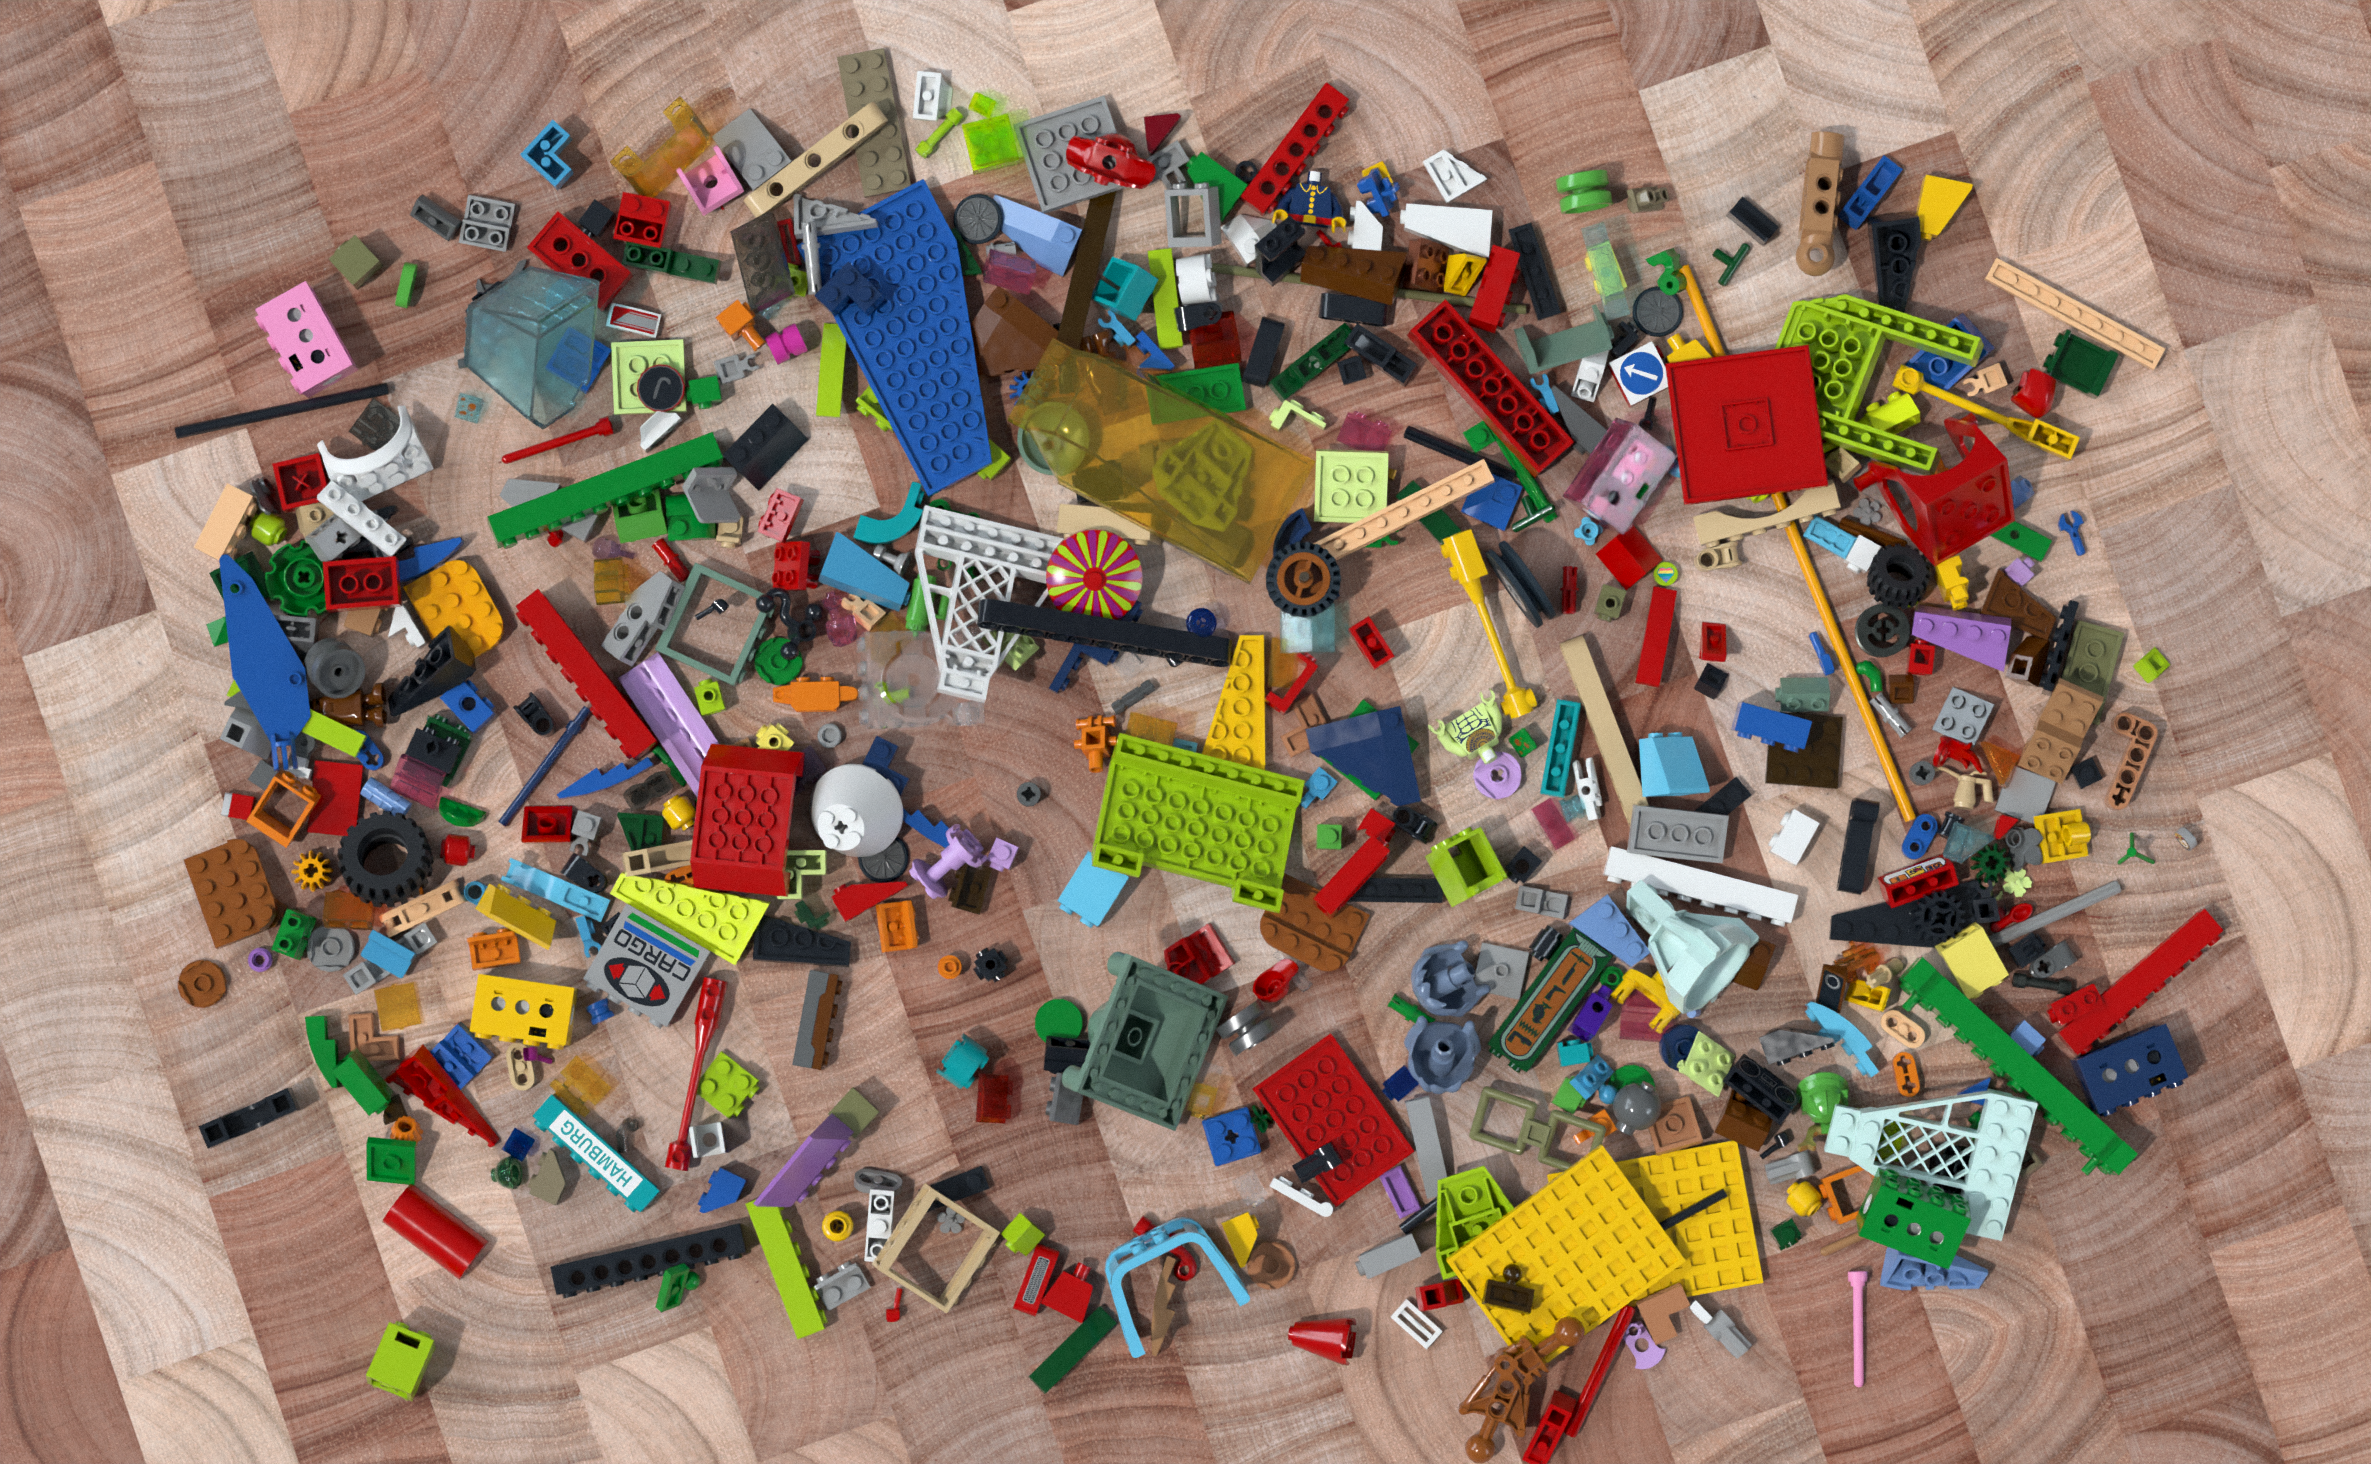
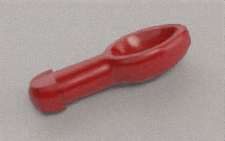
M2029 903L2015 905L2001 921L1991 923V931L1997 933L2013 922L2020 923L2027 920L2032 914V905Z

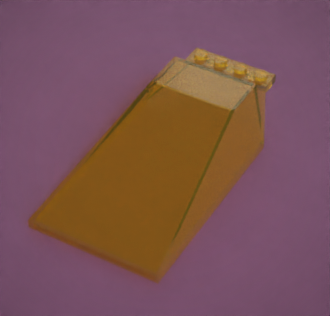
M1054 338L1049 343L1007 420L1029 432L1059 485L1249 585L1316 462L1124 360L1073 349Z

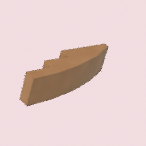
M1168 1255L1159 1277L1153 1303L1151 1342L1152 1355L1157 1356L1175 1314V1311L1167 1308V1305L1176 1285L1167 1280L1176 1259Z

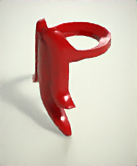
M1949 736L1940 737L1941 743L1933 758L1934 767L1940 768L1949 758L1961 762L1965 769L1969 767L1971 761L1976 770L1981 774L1983 773L1979 758L1970 750L1973 745L1972 742L1964 743Z

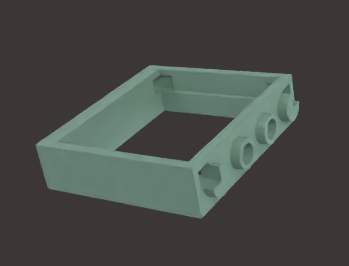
M695 562L668 628L663 631L655 650L735 687L737 683L741 684L747 671L744 670L747 661L751 662L757 651L753 647L757 639L762 640L767 629L764 626L767 617L772 618L777 605H774V608L769 613L759 612L730 676L670 649L669 646L702 575L708 576L756 599L764 594Z

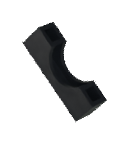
M286 1088L243 1109L198 1127L207 1148L212 1149L298 1112L301 1109L292 1088Z

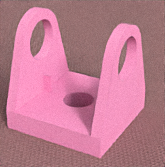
M717 145L713 147L716 153L715 156L684 174L680 167L676 169L681 181L703 216L744 192ZM709 181H718L715 187L706 188Z

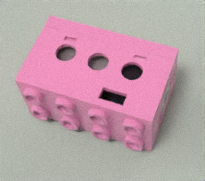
M306 281L255 309L258 314L255 317L258 325L265 333H269L270 336L266 339L273 351L275 350L276 353H280L282 356L278 360L284 371L292 374L293 378L290 379V382L300 395L304 394L309 398L358 371L316 293ZM297 355L298 359L293 361L292 357Z

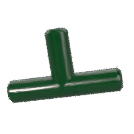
M1742 243L1733 258L1716 248L1712 256L1727 265V268L1718 280L1720 285L1726 286L1751 249L1748 244Z
M1524 496L1521 501L1527 516L1512 524V530L1517 533L1556 511L1555 505L1550 503L1536 511L1530 496Z

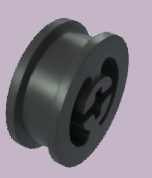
M1878 604L1860 614L1855 624V638L1859 647L1868 655L1878 658L1888 657L1898 653L1905 647L1910 636V625L1907 617L1900 609L1897 608L1895 610L1892 609L1891 605L1885 607L1882 604ZM1875 614H1887L1897 623V626L1894 627L1889 620L1883 621V628L1888 630V633L1883 635V642L1891 639L1893 635L1897 637L1894 644L1889 648L1876 647L1868 639L1869 634L1875 641H1881V633H1877V628L1881 627V620L1874 622L1871 627L1868 626V621Z

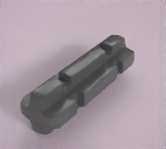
M1146 680L1139 688L1137 686L1122 696L1121 700L1118 699L1113 702L1111 707L1117 715L1121 714L1126 710V707L1130 708L1145 698L1144 695L1152 693L1155 687L1150 680Z

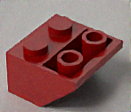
M623 192L613 239L661 248L668 227L672 208L671 202Z

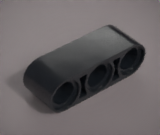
M1322 293L1318 318L1387 327L1390 305L1360 297Z
M1265 316L1262 317L1242 382L1265 389L1286 323Z

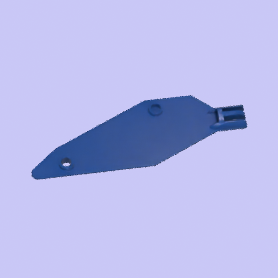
M222 555L219 563L232 677L271 742L274 772L279 771L276 747L281 748L283 770H289L286 746H290L293 769H298L295 739L311 717L305 667L253 579L229 555ZM233 584L238 585L239 592L232 593L230 586Z

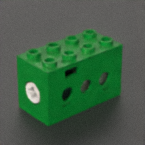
M1878 1167L1856 1216L1858 1236L1949 1270L1971 1222V1213L1968 1201L1959 1194L1950 1195L1938 1186L1931 1185L1929 1187L1921 1184V1181L1914 1177L1905 1178L1893 1169L1886 1168L1884 1170Z

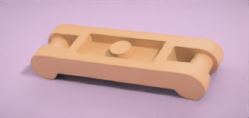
M457 879L380 915L381 923H384L388 930L386 931L388 938H392L467 902L465 896L460 893L458 888L460 885ZM446 892H450L453 898L446 902L443 896ZM396 916H399L402 922L398 926L395 925L393 920Z

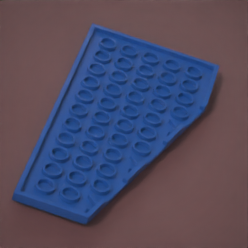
M922 179L857 213L858 215L861 213L876 219L878 221L877 228L817 236V241L820 243L818 251L822 287L849 262L885 299L869 317L851 300L834 318L928 497H931L993 464L958 244L925 180ZM799 244L797 248L805 261L804 249Z

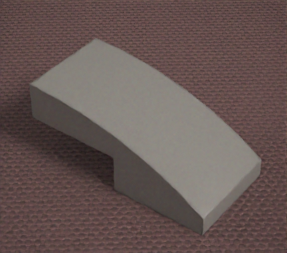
M1520 885L1515 909L1565 920L1569 896Z

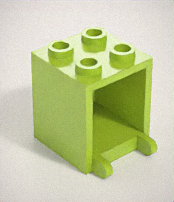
M1471 826L1431 847L1432 853L1425 856L1451 907L1508 878L1481 827L1472 830ZM1457 846L1461 854L1452 858L1448 849Z
M396 1321L395 1324L389 1322L367 1371V1384L402 1397L406 1401H413L434 1353L435 1343L431 1339L432 1336L424 1331L418 1330V1333L408 1330L409 1326L402 1322ZM398 1338L400 1340L418 1346V1348H413L399 1341H396L395 1339Z

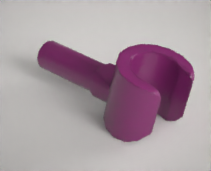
M537 1047L523 1048L524 1061H541L547 1064H551L553 1061L551 1058L538 1055Z

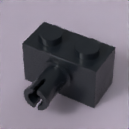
M424 726L423 730L416 728L405 754L452 775L463 748L458 746L459 741L446 736L445 740L436 737L437 731Z

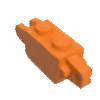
M809 677L796 678V682H791V685L774 687L773 702L791 705L796 712H836L840 708V702L855 701L859 697V691L852 686H840V682L835 681V677H820V682H811Z

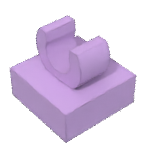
M2029 557L2023 562L2016 558L2003 572L2019 587H2022L2035 575L2029 570L2035 563Z

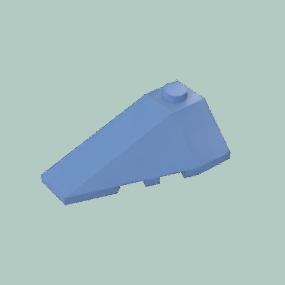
M995 194L993 199L998 203L1002 212L1000 230L1041 268L1063 277L1081 238L1082 229Z
M1887 1247L1880 1286L1899 1290H1911V1287L1925 1286L1926 1290H1934V1286H1948L1949 1289H1979L1988 1275V1269L1955 1255L1948 1270Z

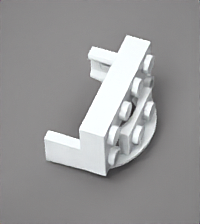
M405 405L398 406L400 416L398 431L387 444L373 453L359 458L341 459L334 457V455L328 452L323 440L317 444L330 480L334 481L355 499L363 501L434 469Z

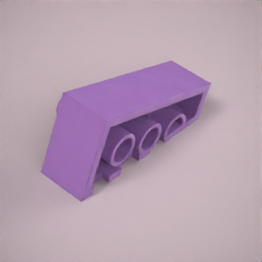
M1924 605L1915 606L1912 635L2004 672L2011 631V618L1958 610L1953 611L1951 609Z

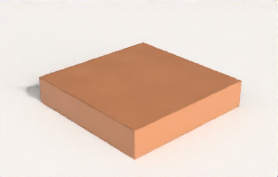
M1689 1096L1661 1104V1113L1658 1120L1648 1128L1656 1156L1703 1143Z

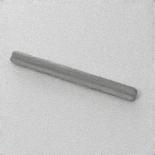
M2113 881L1992 934L1988 938L1994 948L2114 896L2121 892V887L2117 881Z

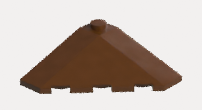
M999 285L985 301L971 323L978 375L986 374L987 378L1006 375L1005 371L1019 369L1020 372L1038 370L1039 365L1053 364V367L1063 366L1072 354L1055 349L1059 331Z

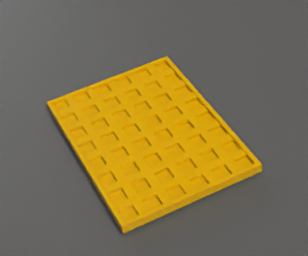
M1727 1141L1673 1151L1659 1156L1651 1155L1615 1162L1658 1223L1721 1189H1724L1727 1194L1725 1199L1665 1230L1686 1261L1629 1302L1628 1305L1635 1307L1637 1306L1636 1301L1679 1282L1687 1297L1764 1283L1737 1142ZM1562 1172L1547 1174L1548 1183Z
M1602 1144L1445 1259L1508 1346L1518 1343L1521 1335H1526L1535 1344H1538L1552 1335L1556 1323L1561 1318L1567 1316L1576 1317L1582 1322L1585 1336L1686 1261ZM1508 1264L1518 1265L1522 1270V1277L1515 1285L1535 1290L1531 1313L1527 1315L1483 1305L1482 1300L1486 1280L1490 1279L1506 1283L1503 1277L1504 1268ZM1561 1345L1546 1355L1547 1363L1569 1347Z

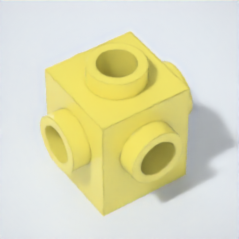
M771 722L768 726L764 724L755 735L758 737L756 743L759 745L758 748L788 751L794 744V741L787 736L789 731L779 723L776 726ZM772 737L777 738L775 743H769V740Z

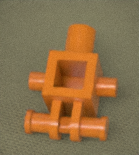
M1098 715L1097 719H1094V716H1088L1087 719H1076V728L1081 730V739L1074 740V748L1081 749L1085 757L1089 759V771L1092 773L1102 772L1103 758L1111 757V746H1115L1118 737L1111 736L1106 727H1116L1115 715L1111 717Z

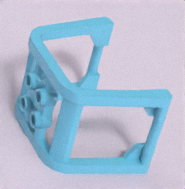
M1179 1217L1157 1226L1118 1246L1110 1252L1106 1259V1276L1126 1344L1134 1358H1138L1146 1353L1133 1324L1121 1287V1280L1128 1271L1184 1243L1194 1242L1202 1247L1223 1277L1239 1306L1250 1301V1296L1242 1280L1200 1223L1192 1218ZM1184 1228V1232L1169 1237L1168 1234L1178 1229ZM1133 1253L1132 1257L1122 1261L1120 1264L1118 1263V1260L1123 1256Z

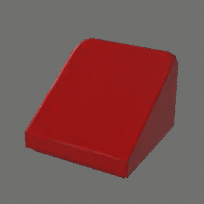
M2005 815L1998 816L1992 838L1994 840L2000 839L2019 819Z

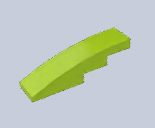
M1172 249L1148 251L1150 274L1159 279L1152 292L1159 349L1183 347L1182 333L1178 332L1173 309L1178 307Z
M824 323L816 407L817 417L840 418L847 341L838 324Z

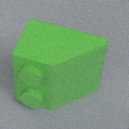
M659 488L653 490V493L647 497H634L623 506L613 505L614 519L620 543L634 542L640 539L668 534Z

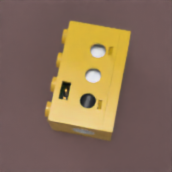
M478 974L470 1032H475V1037L492 1039V1035L499 1036V1041L516 1043V1038L523 1039V1044L540 1046V1042L547 1043V1048L563 1050L564 1045L570 1046L579 989ZM530 1027H534L533 1035H529Z

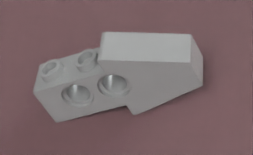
M508 479L499 496L510 506L514 507L559 490L562 486L558 483ZM594 513L586 515V518L578 523L568 522L563 524L561 530L586 543L599 517Z
M662 571L656 573L621 601L627 607L619 616L612 630L607 634L601 647L618 660L633 666L656 630L659 628L665 631L668 628L685 586Z

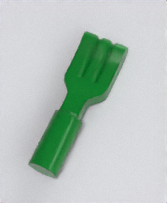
M658 745L652 753L664 765L670 768L672 777L684 787L687 783L671 761L670 756Z

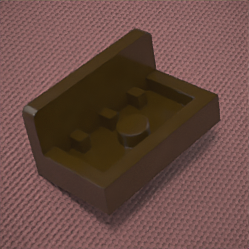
M965 863L956 870L955 878L959 880L957 887L951 888L948 901L952 902L951 907L980 915L993 868L982 865L975 868Z

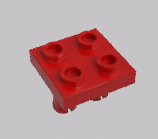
M796 541L785 542V544L777 542L774 550L773 588L780 587L786 591L806 590V588L816 589L818 582H810V580H818V575L808 573V564H819V558H812L820 556L819 550H809L810 542Z

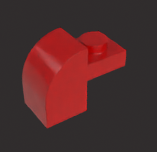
M1460 1279L1415 1287L1419 1311L1464 1303Z

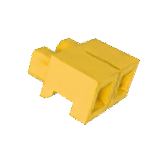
M1959 555L1938 564L1934 575L1944 602L1950 601L1953 611L1967 607L1968 603L1966 600L1969 599L1967 593L1969 581L1965 577H1960L1962 562Z

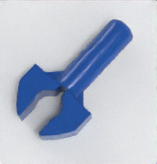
M2071 510L2072 527L2066 523L2064 514L2060 515L2057 525L2060 532L2064 530L2069 533L2076 555L2082 556L2086 551L2078 528L2084 522L2078 513Z
M1811 632L1809 638L1817 653L1819 665L1824 675L1827 676L1834 673L1835 669L1829 654L1826 653L1818 633Z

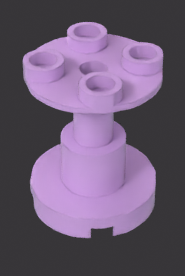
M954 824L946 831V837L950 845L941 852L942 858L931 867L921 859L912 861V868L909 870L911 876L926 887L925 891L932 899L947 896V887L942 877L949 870H958L965 863L978 868L987 860V856L981 854L984 848L979 840L969 830L961 831V825Z

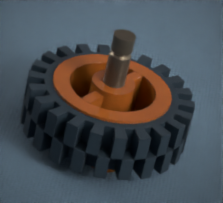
M1295 542L1279 550L1270 561L1266 573V589L1270 599L1282 612L1293 617L1307 618L1324 612L1332 605L1340 589L1341 575L1336 559L1327 549H1323L1320 545L1310 542Z

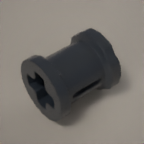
M1946 811L1944 814L1945 819L1940 830L1936 831V834L1955 842L1957 839L1955 835L1960 824H1963L1965 819Z

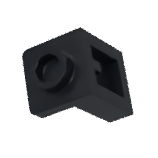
M1623 320L1619 323L1618 327L1626 337L1624 338L1621 335L1612 344L1614 349L1611 354L1616 359L1620 358L1639 339L1637 328L1630 322L1626 324Z

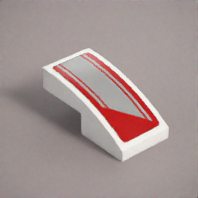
M611 303L606 326L656 338L661 314Z

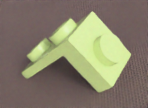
M1292 399L1290 402L1285 400L1280 409L1275 407L1269 418L1272 421L1270 427L1278 432L1290 411L1322 430L1325 429L1326 423L1323 422L1324 417L1313 411L1311 414L1302 410L1304 406Z

